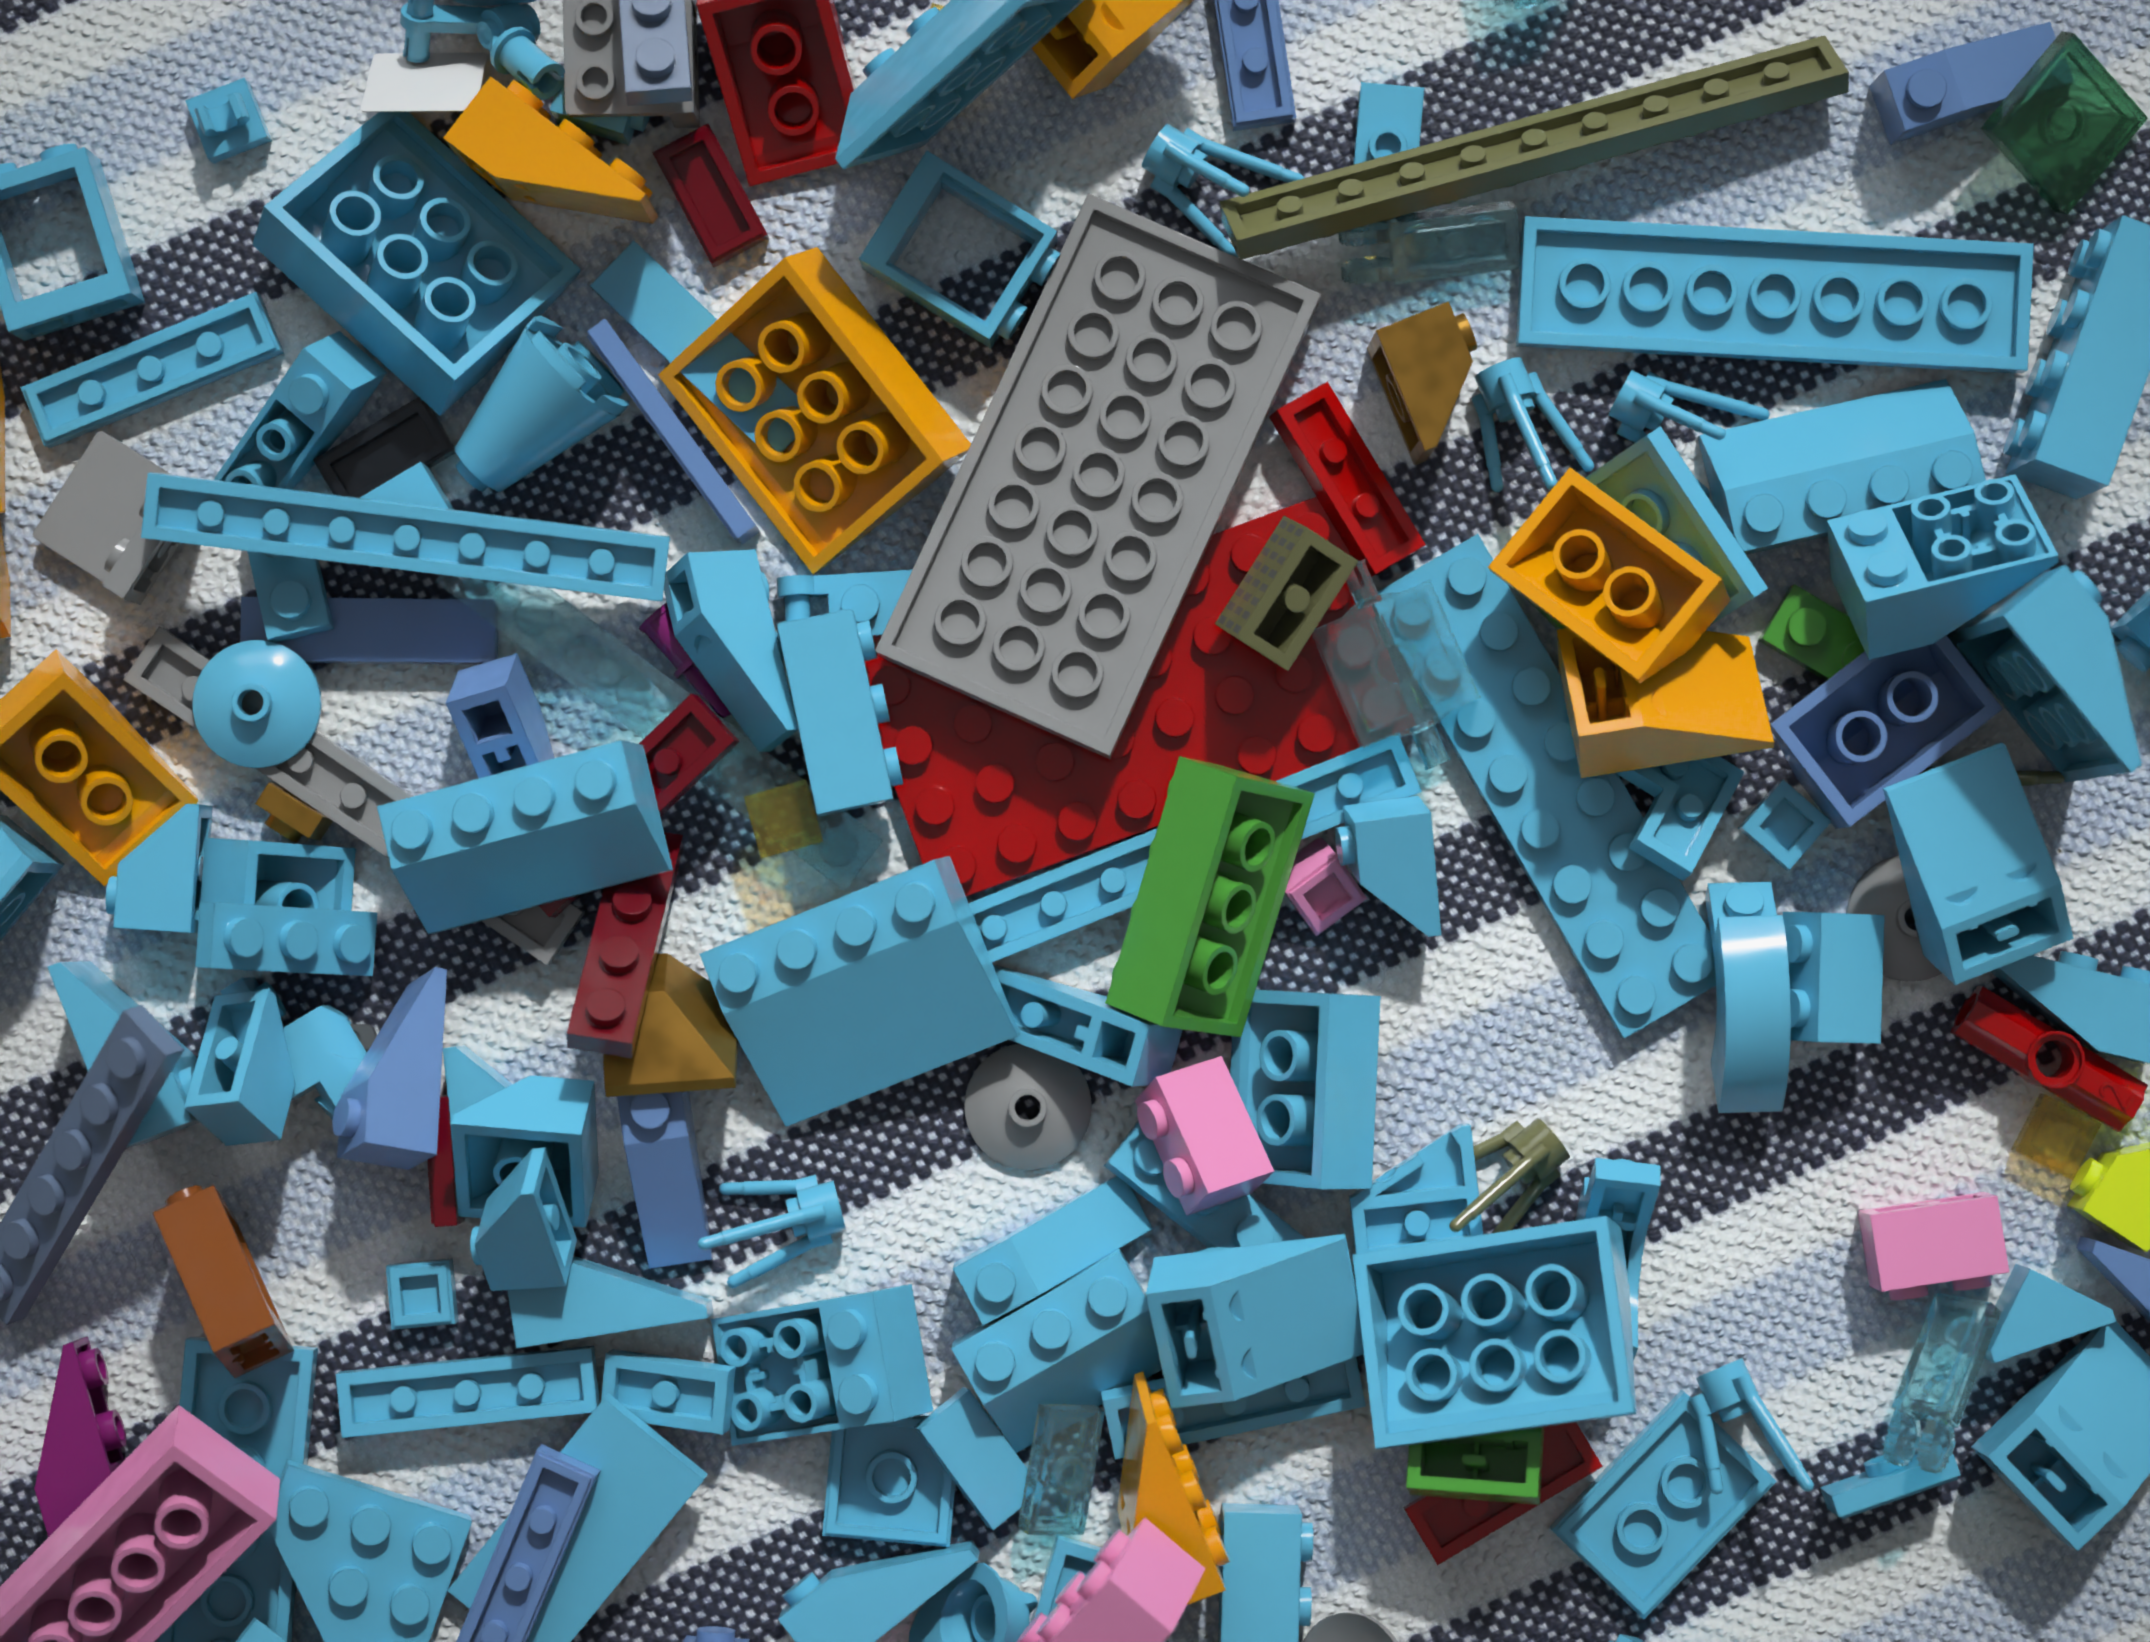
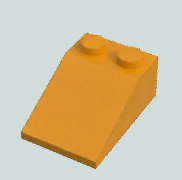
M57 649L0 699V790L104 887L111 876H117L118 863L185 804H196L199 801L197 796L103 693Z

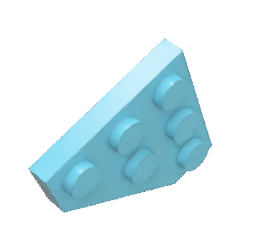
M287 1459L280 1477L277 1518L268 1530L324 1642H429L471 1527L472 1519L470 1515Z

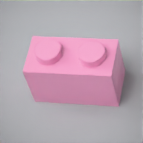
M1222 1056L1155 1077L1135 1100L1138 1107L1137 1117L1140 1128L1148 1139L1153 1140L1164 1165L1163 1176L1166 1186L1174 1197L1179 1198L1186 1216L1252 1194L1274 1172Z
M1977 1192L1858 1211L1869 1286L1881 1292L1889 1291L1890 1300L1924 1297L1929 1295L1927 1285L1952 1281L1953 1290L1955 1291L1985 1288L1992 1285L1990 1275L2009 1273L1997 1195Z

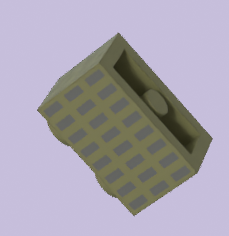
M1283 516L1215 622V625L1288 671L1355 568L1358 560L1309 528Z

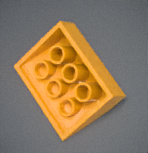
M818 247L784 257L658 374L659 378L813 575L821 571L930 486L967 454L971 445ZM730 333L741 341L755 356L743 357L729 362L719 370L715 382L716 392L720 401L727 408L737 412H744L765 403L776 387V376L797 395L799 407H782L765 414L759 419L754 433L756 444L680 372ZM737 368L748 371L755 381L756 391L750 402L736 400L729 391L730 376ZM776 418L788 422L795 434V440L783 452L775 450L768 441L769 426Z

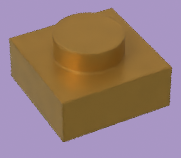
M270 782L255 803L270 813L265 824L295 843H298L303 835L309 839L321 840L333 822L282 786Z

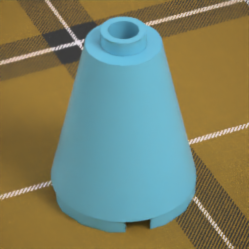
M535 316L526 325L455 446V452L460 459L456 464V469L470 485L479 491L484 492L490 487L495 491L502 492L620 416L629 406L628 400L619 398L625 391L606 366L580 341L571 346L555 338L563 328L543 316Z

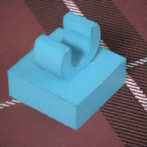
M245 78L185 100L207 158L213 164L272 141L251 85Z

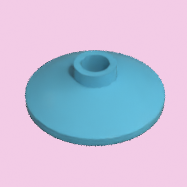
M249 640L223 649L203 668L194 688L192 701L193 716L196 727L204 742L224 760L248 768L273 767L295 757L313 738L321 717V691L312 669L297 653L274 642ZM250 691L259 692L263 698L262 709L254 715H248L242 708V699Z

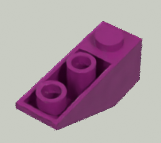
M88 1336L63 1345L34 1487L48 1537L124 1461L121 1447L126 1446L124 1424L116 1409L109 1410L103 1386L107 1385L109 1380L107 1366L101 1351L98 1348L91 1349Z

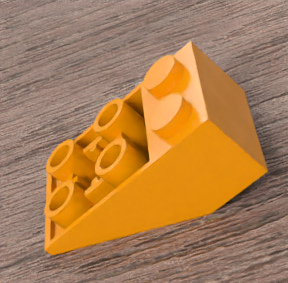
M1084 0L1031 49L1069 96L1075 99L1108 87L1193 0Z
M490 76L443 137L463 163L513 201L651 224L659 217L649 200L653 192L645 186L647 181L639 173L618 158H615L610 166L600 159L602 153L593 146L595 141L567 119H564L557 127L549 121L552 116L542 108L544 103L515 80H512L506 88Z
M1567 628L1557 630L1559 673L1581 778L1774 748L1773 735L1749 636L1705 631L1690 651L1642 683H1639Z
M1142 1371L1134 1374L1117 1505L1122 1532L1127 1536L1145 1517L1205 1568L1187 1603L1189 1605L1225 1591L1219 1566L1230 1563L1221 1539L1222 1532L1209 1499L1205 1500L1198 1482L1200 1479L1186 1444L1182 1445L1175 1426L1177 1422L1170 1408L1166 1393L1163 1388L1152 1392Z

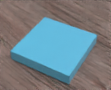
M837 1414L833 1415V1422L838 1421ZM921 1414L894 1422L832 1431L822 1536L950 1547L956 1484L914 1428L929 1414Z

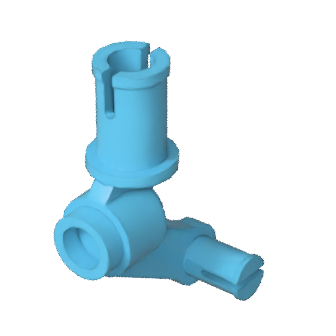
M408 0V3L404 4L401 8L400 24L406 29L403 57H406V60L410 62L422 63L429 60L431 33L477 34L481 45L490 52V61L493 67L504 75L511 74L540 100H546L554 96L564 84V79L559 77L565 73L562 65L552 60L536 46L535 41L540 36V22L535 10L528 4L509 3L486 8L435 5L434 0Z

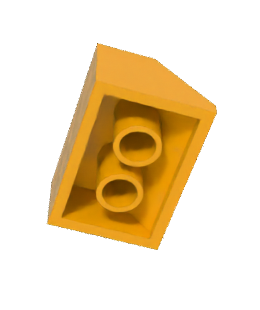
M1572 468L1565 472L1488 566V569L1639 683H1642L1690 651L1731 601L1721 577Z

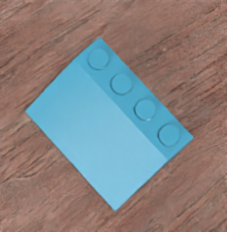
M951 0L940 11L937 7L929 9L909 25L906 32L911 38L896 52L893 48L883 51L863 69L867 79L850 93L835 158L843 169L923 147L1084 0Z
M378 112L263 207L252 244L439 416L475 386L517 342L526 325L535 316H541L581 271V268L409 112Z
M2064 565L2038 575L1949 633L1947 637L2053 768L2064 776L2066 783L2132 773L2142 765L2109 618L2098 605L2103 598L2095 584L2083 572L2075 570L2072 573Z
M950 856L929 861L700 953L722 1013L786 1127L1020 1035Z
M1608 1216L1352 1254L1375 1449L1380 1450L1636 1414L1630 1289L1622 1230Z

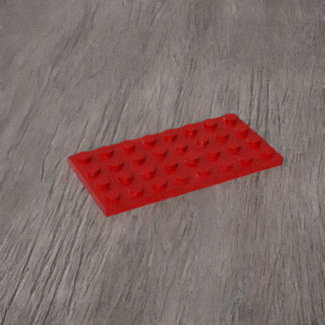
M1317 496L1213 534L1111 759L881 657L866 661L865 666L869 685H883L890 721L878 724L883 749L896 746L903 784L894 787L922 864L950 856L967 897L1157 827L1166 802L1168 785L1174 775L1179 756L1222 765L1277 781L1395 733H1399L1400 737L1416 732L1417 729L1356 566L1288 671L1215 625V622L1283 516L1309 528L1352 556Z

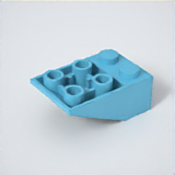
M2016 474L1827 520L1831 579L1869 660L1934 644L2059 562V555Z
M2002 742L1883 788L1923 956L1954 985L2074 939L2060 879L2005 744Z
M1345 1234L1154 1257L1146 1290V1298L1171 1409L1236 1401L1364 1354L1357 1291Z
M912 1284L711 1319L718 1364L736 1366L729 1430L732 1446L894 1422L933 1411ZM837 1414L838 1421L833 1422V1415Z
M2117 1322L2093 1329L1971 1446L2060 1541L2077 1551L2125 1507L2150 1474V1356Z

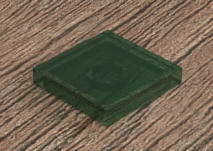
M2061 31L1980 129L2055 212L2068 215L2148 117L2075 33Z

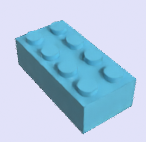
M2124 215L2103 229L2098 228L2089 241L2082 239L2077 245L2068 268V275L2075 277L2068 300L2060 299L2051 314L2046 330L2047 335L2054 337L2046 360L2039 358L2036 361L2029 375L2025 394L2032 396V401L2025 420L2017 418L2013 423L2003 451L2004 454L2011 456L2005 474H2016L2019 479L2076 500L2109 486L2150 372V225Z

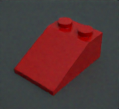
M697 0L698 12L749 187L839 164L835 158L850 93L856 87L834 1Z

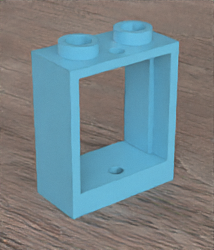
M63 144L46 149L39 154L41 161L17 168L15 163L0 164V201L78 177L108 272L92 279L23 300L0 228V307L8 332L24 341L145 303L101 161L86 147L78 149L76 144Z
M926 150L859 257V261L863 270L991 349L999 335L1007 340L1012 337L1028 310V307L1021 304L1020 301L1032 282L1040 286L1045 284L1061 254L1054 249L1058 242L1057 230ZM942 189L1032 244V247L985 321L895 266V263Z

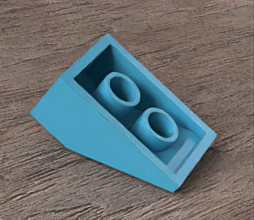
M91 961L58 962L47 968L86 1068L89 1071L123 1010L139 1006V1004ZM167 1029L165 1030L184 1051L126 1148L152 1142L200 1123L184 1108L197 1058Z

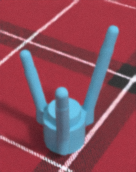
M1166 124L1150 145L1141 165L1143 169L1155 175L1150 187L1167 197L1214 246L1238 258L1233 245L1177 187L1180 183L1189 189L1198 176L1202 175L1219 186L1241 197H1246L1250 192L1249 187L1228 173L1206 162L1208 155L1286 183L1303 179V175L1205 139L1189 128L1182 133L1173 126Z
M1521 357L1499 362L1486 368L1474 377L1481 393L1472 397L1471 400L1480 420L1486 465L1489 472L1491 489L1494 492H1500L1503 489L1494 413L1497 414L1499 422L1515 419L1546 488L1551 490L1558 482L1528 412L1535 408L1532 399L1582 469L1586 472L1594 469V463L1582 447L1583 445L1544 391L1537 372L1528 374Z
M1633 370L1629 373L1608 414L1622 422L1617 434L1634 443L1647 435L1643 431L1645 427L1652 431L1659 428L1664 417L1716 440L1725 438L1726 432L1723 428L1672 405L1674 400L1672 397L1758 420H1767L1770 416V412L1766 408L1671 382L1650 371L1645 377ZM1697 480V482L1709 498V489L1705 487L1699 480Z
M811 1175L796 1180L722 1183L719 1191L723 1195L797 1194L798 1197L785 1200L788 1213L702 1237L698 1240V1247L701 1250H707L792 1227L795 1237L807 1234V1236L730 1276L727 1284L730 1288H736L813 1248L832 1244L831 1234L846 1230L834 1181L818 1184L816 1175Z
M1743 1358L1696 1378L1702 1393L1689 1398L1698 1418L1705 1465L1708 1472L1710 1490L1713 1494L1718 1495L1723 1491L1721 1466L1712 1413L1717 1411L1723 1423L1750 1412L1788 1474L1795 1477L1804 1491L1810 1492L1813 1490V1481L1758 1395L1759 1393Z

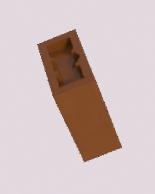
M199 1185L191 1186L168 1197L165 1201L166 1207L153 1212V1215L213 1353L231 1375L237 1378L294 1351L235 1215L215 1186L212 1185L205 1189Z

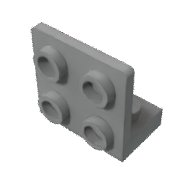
M563 0L564 92L567 115L569 117L669 115L674 128H700L697 0H685L693 101L635 106L627 105L625 93L619 0Z
M100 431L96 433L35 528L33 537L102 581V586L122 599L141 605L180 544L178 542L141 538L147 474L150 472L170 473L114 437Z

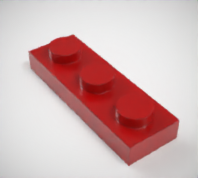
M1328 381L1277 409L1269 416L1351 555L1358 560L1357 565L1366 580L1388 569L1426 545Z
M1577 1422L1544 1427L1540 1504L1603 1467ZM1421 1496L1403 1508L1438 1566L1538 1505Z

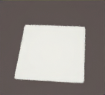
M403 53L375 54L371 63L361 111H464L481 89L487 54L430 53L429 60L422 63L406 60V57H403Z

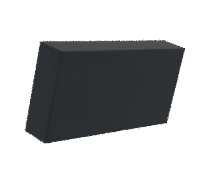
M418 397L313 459L333 495L360 498L419 462L432 468L456 452L454 444L433 409Z

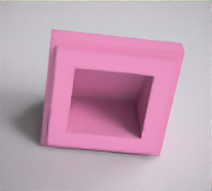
M1322 838L1315 839L1296 854L1285 896L1311 931L1318 936L1365 901L1367 897L1345 865H1340L1338 855Z

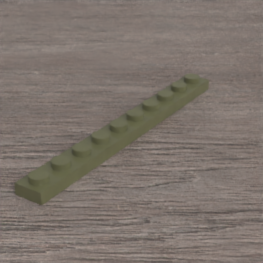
M1824 35L1252 192L1246 197L1238 196L1219 202L1222 223L1239 260L1269 254L1282 248L1330 237L1340 232L1380 221L1392 220L1398 216L1442 204H1450L1467 197L1504 187H1512L1525 181L1573 170L1583 165L1623 154L1635 153L1641 149L1685 137H1693L1710 130L1754 120L1761 116L1848 93L1849 72Z

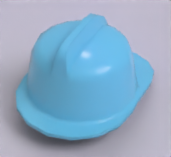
M974 1563L925 1602L915 1616L909 1632V1642H1017L1030 1624L1029 1614L1037 1607L1038 1601L1033 1594L1022 1592L1011 1581L999 1577L996 1570L986 1563Z

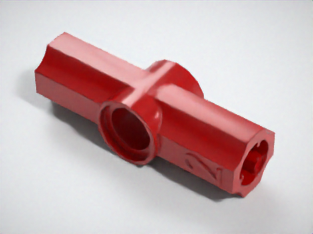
M1977 986L1970 997L1965 1000L1955 1017L1950 1033L2014 1070L2026 1082L2041 1086L2116 1132H2121L2124 1126L2134 1118L2144 1101V1094L2148 1086L2146 1083L2085 1048L2071 1034L2053 1029L1983 986ZM2052 1041L2058 1046L2062 1061L2054 1074L2045 1076L2036 1065V1055L2038 1049L2044 1043Z

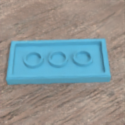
M609 1393L560 1451L565 1455L599 1469L600 1473L528 1642H571L708 1475ZM509 1515L447 1590L469 1609Z

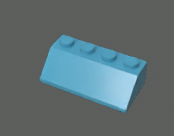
M1947 379L1724 429L1726 435L1722 440H1716L1705 434L1698 436L1713 505L1746 555L1827 537V520L1986 481L1975 432Z
M620 740L377 806L391 869L428 934L442 932L673 870L644 746L637 743Z

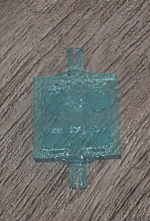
M1363 559L1358 561L1355 566L1362 587L1354 569L1346 580L1356 605H1353L1341 618L1315 628L1312 637L1360 748H1365L1388 737L1412 735L1425 765L1424 768L1428 770L1438 764L1451 760L1435 724L1439 723L1451 710L1481 698L1431 579L1402 592L1379 594L1367 568L1366 560Z

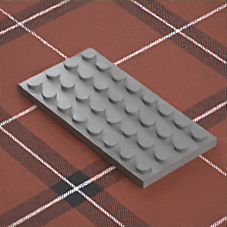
M1088 193L1060 252L1061 255L1051 271L875 651L877 656L1111 759L1318 307L1321 294Z

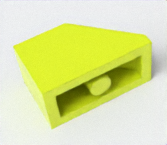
M2150 1142L2101 1152L2097 1160L2093 1158L2086 1160L2070 1184V1190L2075 1192L2067 1206L2129 1247L2148 1252L2150 1249Z

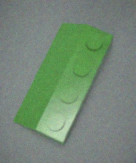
M1179 756L1174 775L1168 785L1167 798L1157 832L1150 845L1149 858L1139 892L1131 909L1130 922L1121 952L1112 972V982L1106 1004L1162 1027L1234 1037L1242 1036L1315 793L1222 765Z

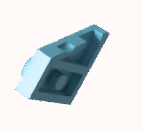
M1469 1123L1457 1125L1372 1181V1189H1359L1349 1196L1355 1254L1483 1235L1481 1214L1459 1232H1452L1449 1228L1450 1222L1479 1196L1472 1131Z

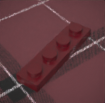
M691 693L639 743L644 746L660 817L740 742L696 694ZM578 896L539 905V907L548 917L556 918Z
M664 832L673 867L672 871L604 888L567 1029V1048L632 1058L682 856L683 835Z

